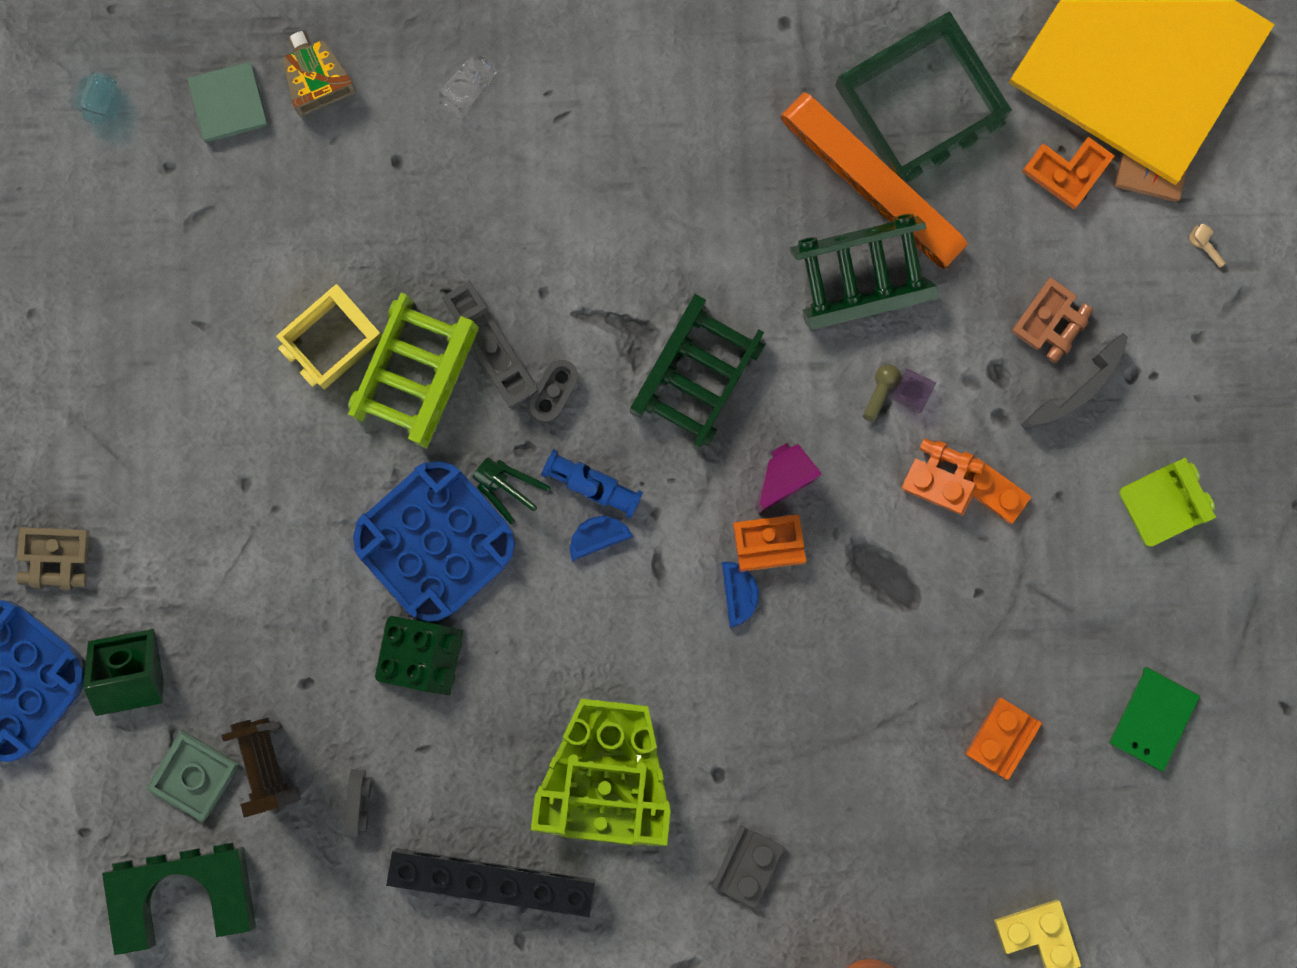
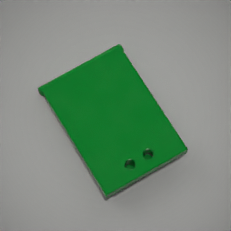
M1144 667L1143 673L1108 744L1156 770L1164 772L1196 703L1200 699V695L1150 668Z

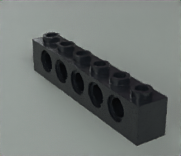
M396 848L391 854L386 886L590 918L595 879Z

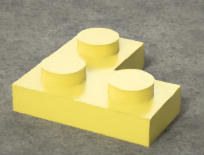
M1059 900L1050 901L994 920L1004 953L1009 954L1037 945L1044 968L1081 967Z

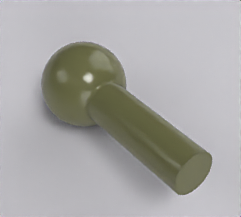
M885 364L876 371L875 381L877 386L863 414L865 420L875 422L889 390L895 389L900 384L901 373L894 365Z

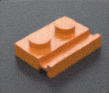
M799 514L733 522L739 572L806 563Z
M998 697L965 755L1005 780H1009L1042 722L1034 719L1003 698Z

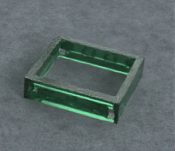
M950 11L838 76L835 87L880 159L902 180L905 179L907 183L923 174L922 168L930 163L938 166L952 156L950 152L960 146L964 150L975 144L979 140L978 135L988 130L991 134L1007 124L1005 119L1012 111ZM944 37L991 114L901 166L854 89Z

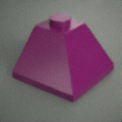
M786 443L771 452L773 458L767 463L755 508L758 514L815 482L822 475L799 444L790 448L789 444Z

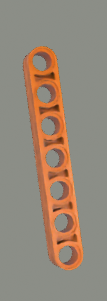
M803 92L780 115L782 122L789 130L889 222H895L894 218L903 214H914V217L918 216L926 223V229L914 232L916 247L937 266L946 269L967 247L968 243L960 232L811 95Z

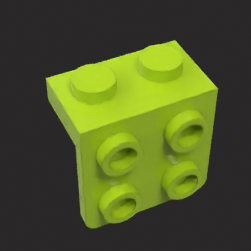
M1186 457L1123 486L1119 490V496L1144 545L1147 547L1155 546L1196 525L1204 524L1216 518L1213 512L1215 510L1214 501L1207 492H1203L1198 482L1200 480L1199 472L1192 462L1188 463Z

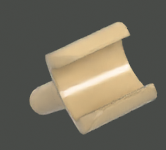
M1205 224L1195 226L1189 236V242L1207 252L1219 268L1222 267L1226 262L1214 249L1213 245L1208 242L1213 235V230Z

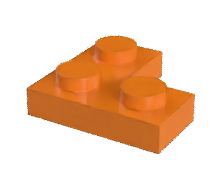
M1087 137L1070 161H1067L1042 143L1024 167L1022 173L1075 210L1115 155L1090 137Z

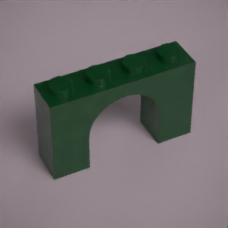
M231 842L213 846L214 852L201 854L200 848L180 851V858L167 860L166 854L146 857V864L133 866V860L112 863L113 870L102 873L114 955L147 950L156 945L151 915V898L157 885L170 875L190 876L204 886L211 901L216 937L250 932L255 929L256 922L244 847L234 848V844Z

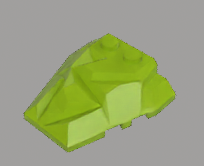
M580 699L555 757L553 756L546 776L535 794L531 831L559 835L563 838L638 846V844L667 846L671 810L665 792L664 778L656 750L657 745L648 706Z

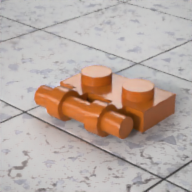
M925 438L921 443L920 450L930 454L928 463L915 458L901 488L907 493L964 516L977 488L976 483L966 480L968 474L971 471L982 475L986 463L975 459V455L965 451L962 454L948 448L947 443L939 440L933 442ZM943 460L957 465L955 474L940 469Z

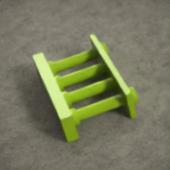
M400 293L398 300H394L388 310L389 321L359 390H355L350 397L348 415L363 422L366 413H370L407 428L408 433H410L408 439L428 449L479 327L472 320L460 316L457 324L450 325L412 310L414 301L408 295ZM409 322L447 337L449 344L445 353H441L438 356L398 340L405 323ZM392 353H398L433 367L436 374L432 383L424 386L385 370ZM379 383H384L421 398L423 404L418 415L415 414L412 417L373 401L372 399Z

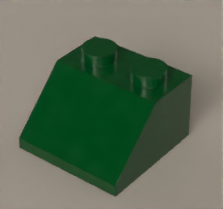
M154 629L88 641L83 689L95 716L162 704L164 679Z

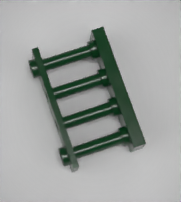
M903 214L895 217V222L818 240L816 237L799 240L797 246L790 247V252L796 260H805L813 303L810 305L811 308L802 311L804 321L810 330L939 299L937 286L930 279H926L921 275L914 232L926 229V223L918 216L914 217V214ZM901 235L909 280L906 281L905 285L894 287L889 282L882 240ZM869 243L877 287L873 293L862 295L857 289L850 247ZM837 251L845 295L842 297L843 300L830 303L825 297L817 255Z
M694 294L633 401L630 413L641 419L645 412L649 414L654 412L695 435L697 439L693 448L699 451L702 444L708 447L718 430L713 427L714 422L749 360L752 358L757 361L766 343L761 341L764 332L758 329L752 340L707 315L708 311L704 309L706 299ZM696 327L699 329L703 327L746 351L738 367L735 368L692 344V340L688 338L692 328ZM686 355L729 379L730 381L721 397L675 372L676 368L671 365L676 356L683 357ZM661 383L666 386L669 383L714 408L705 425L659 401L660 397L655 395Z

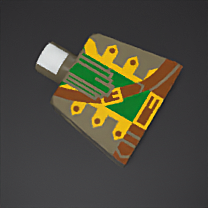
M306 31L294 33L288 38L293 53L284 56L282 63L292 103L299 117L356 93L351 79L324 40L311 44Z

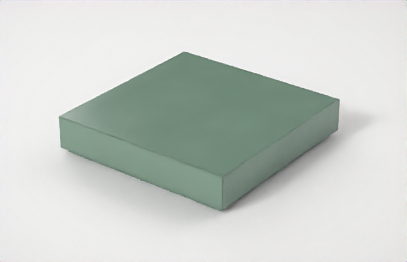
M251 61L187 78L202 138L205 143L268 126Z
M180 730L146 790L205 823L240 763L186 731Z

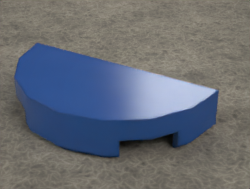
M608 516L590 518L580 524L572 536L570 544L572 562L634 536L627 525L615 518Z
M721 562L729 628L743 624L752 616L758 605L759 589L755 578L749 571L739 572V564L735 562Z

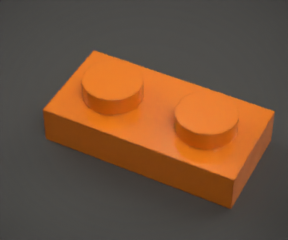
M987 464L982 475L970 471L966 479L977 485L973 498L1009 524L1016 520L1032 497Z

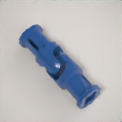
M555 449L551 452L541 473L542 477L550 476L565 483L567 489L580 492L583 496L605 507L610 505L625 512L626 517L630 519L643 495L642 491L638 490L635 492L618 484L617 479L598 470L591 469L580 461L574 463L558 455V451ZM602 484L604 491L597 492L598 487Z

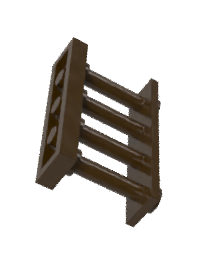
M268 717L251 722L250 719L230 725L231 732L222 734L223 742L238 740L252 792L248 794L250 801L240 804L243 817L263 813L301 800L298 787L288 789L287 783L282 781L270 737V731L281 728L280 722L270 723Z

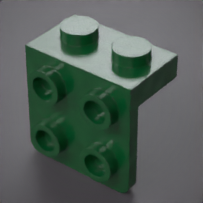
M395 616L388 617L375 673L376 680L382 683L450 696L452 685L455 681L458 655L462 647L463 630Z

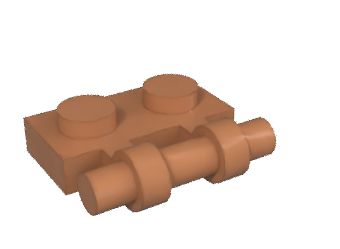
M1049 277L1010 332L1035 350H1039L1045 341L1048 342L1052 348L1046 355V358L1052 363L1057 364L1062 355L1069 353L1072 348L1071 343L1079 331H1084L1088 326V318L1094 310L1085 303L1082 304L1078 311L1072 309L1070 305L1077 296ZM1064 318L1069 324L1062 334L1059 335L1053 329L1060 319Z

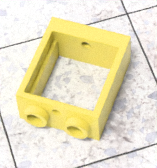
M335 284L276 337L282 342V345L278 347L282 354L291 363L297 359L304 367L299 373L312 387L318 383L325 390L375 347L382 335L343 290ZM337 305L366 338L322 375L293 342Z

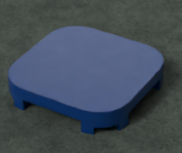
M435 461L424 462L414 468L415 470L366 514L363 513L356 522L353 535L354 550L359 559L407 613L416 619L428 622L442 621L455 614L506 568L512 560L515 549L514 535L507 522L468 478L454 465Z
M0 600V761L11 762L25 758L37 749L80 695L84 685L85 662L72 645L24 607L5 600Z

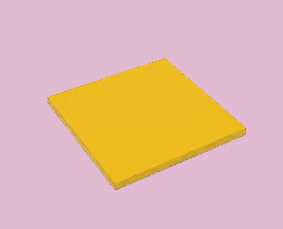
M1060 0L1008 83L1176 185L1275 24L1236 0Z

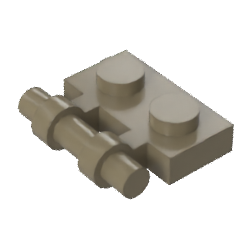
M19 527L17 561L30 562V572L19 571L17 574V584L30 585V588L42 589L43 586H60L61 590L86 587L87 575L75 574L74 564H88L90 531ZM44 562L61 563L60 573L44 572Z

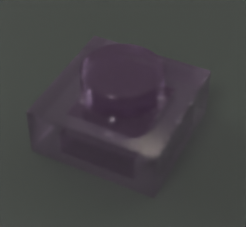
M906 368L891 399L921 413L936 382Z

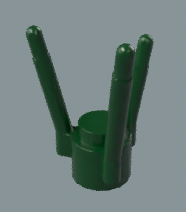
M488 457L480 464L473 475V479L480 483L477 489L489 498L509 524H514V518L491 489L496 492L502 488L530 510L536 511L537 506L506 482L508 476L505 473L546 492L550 491V486L509 467L500 459L495 462Z

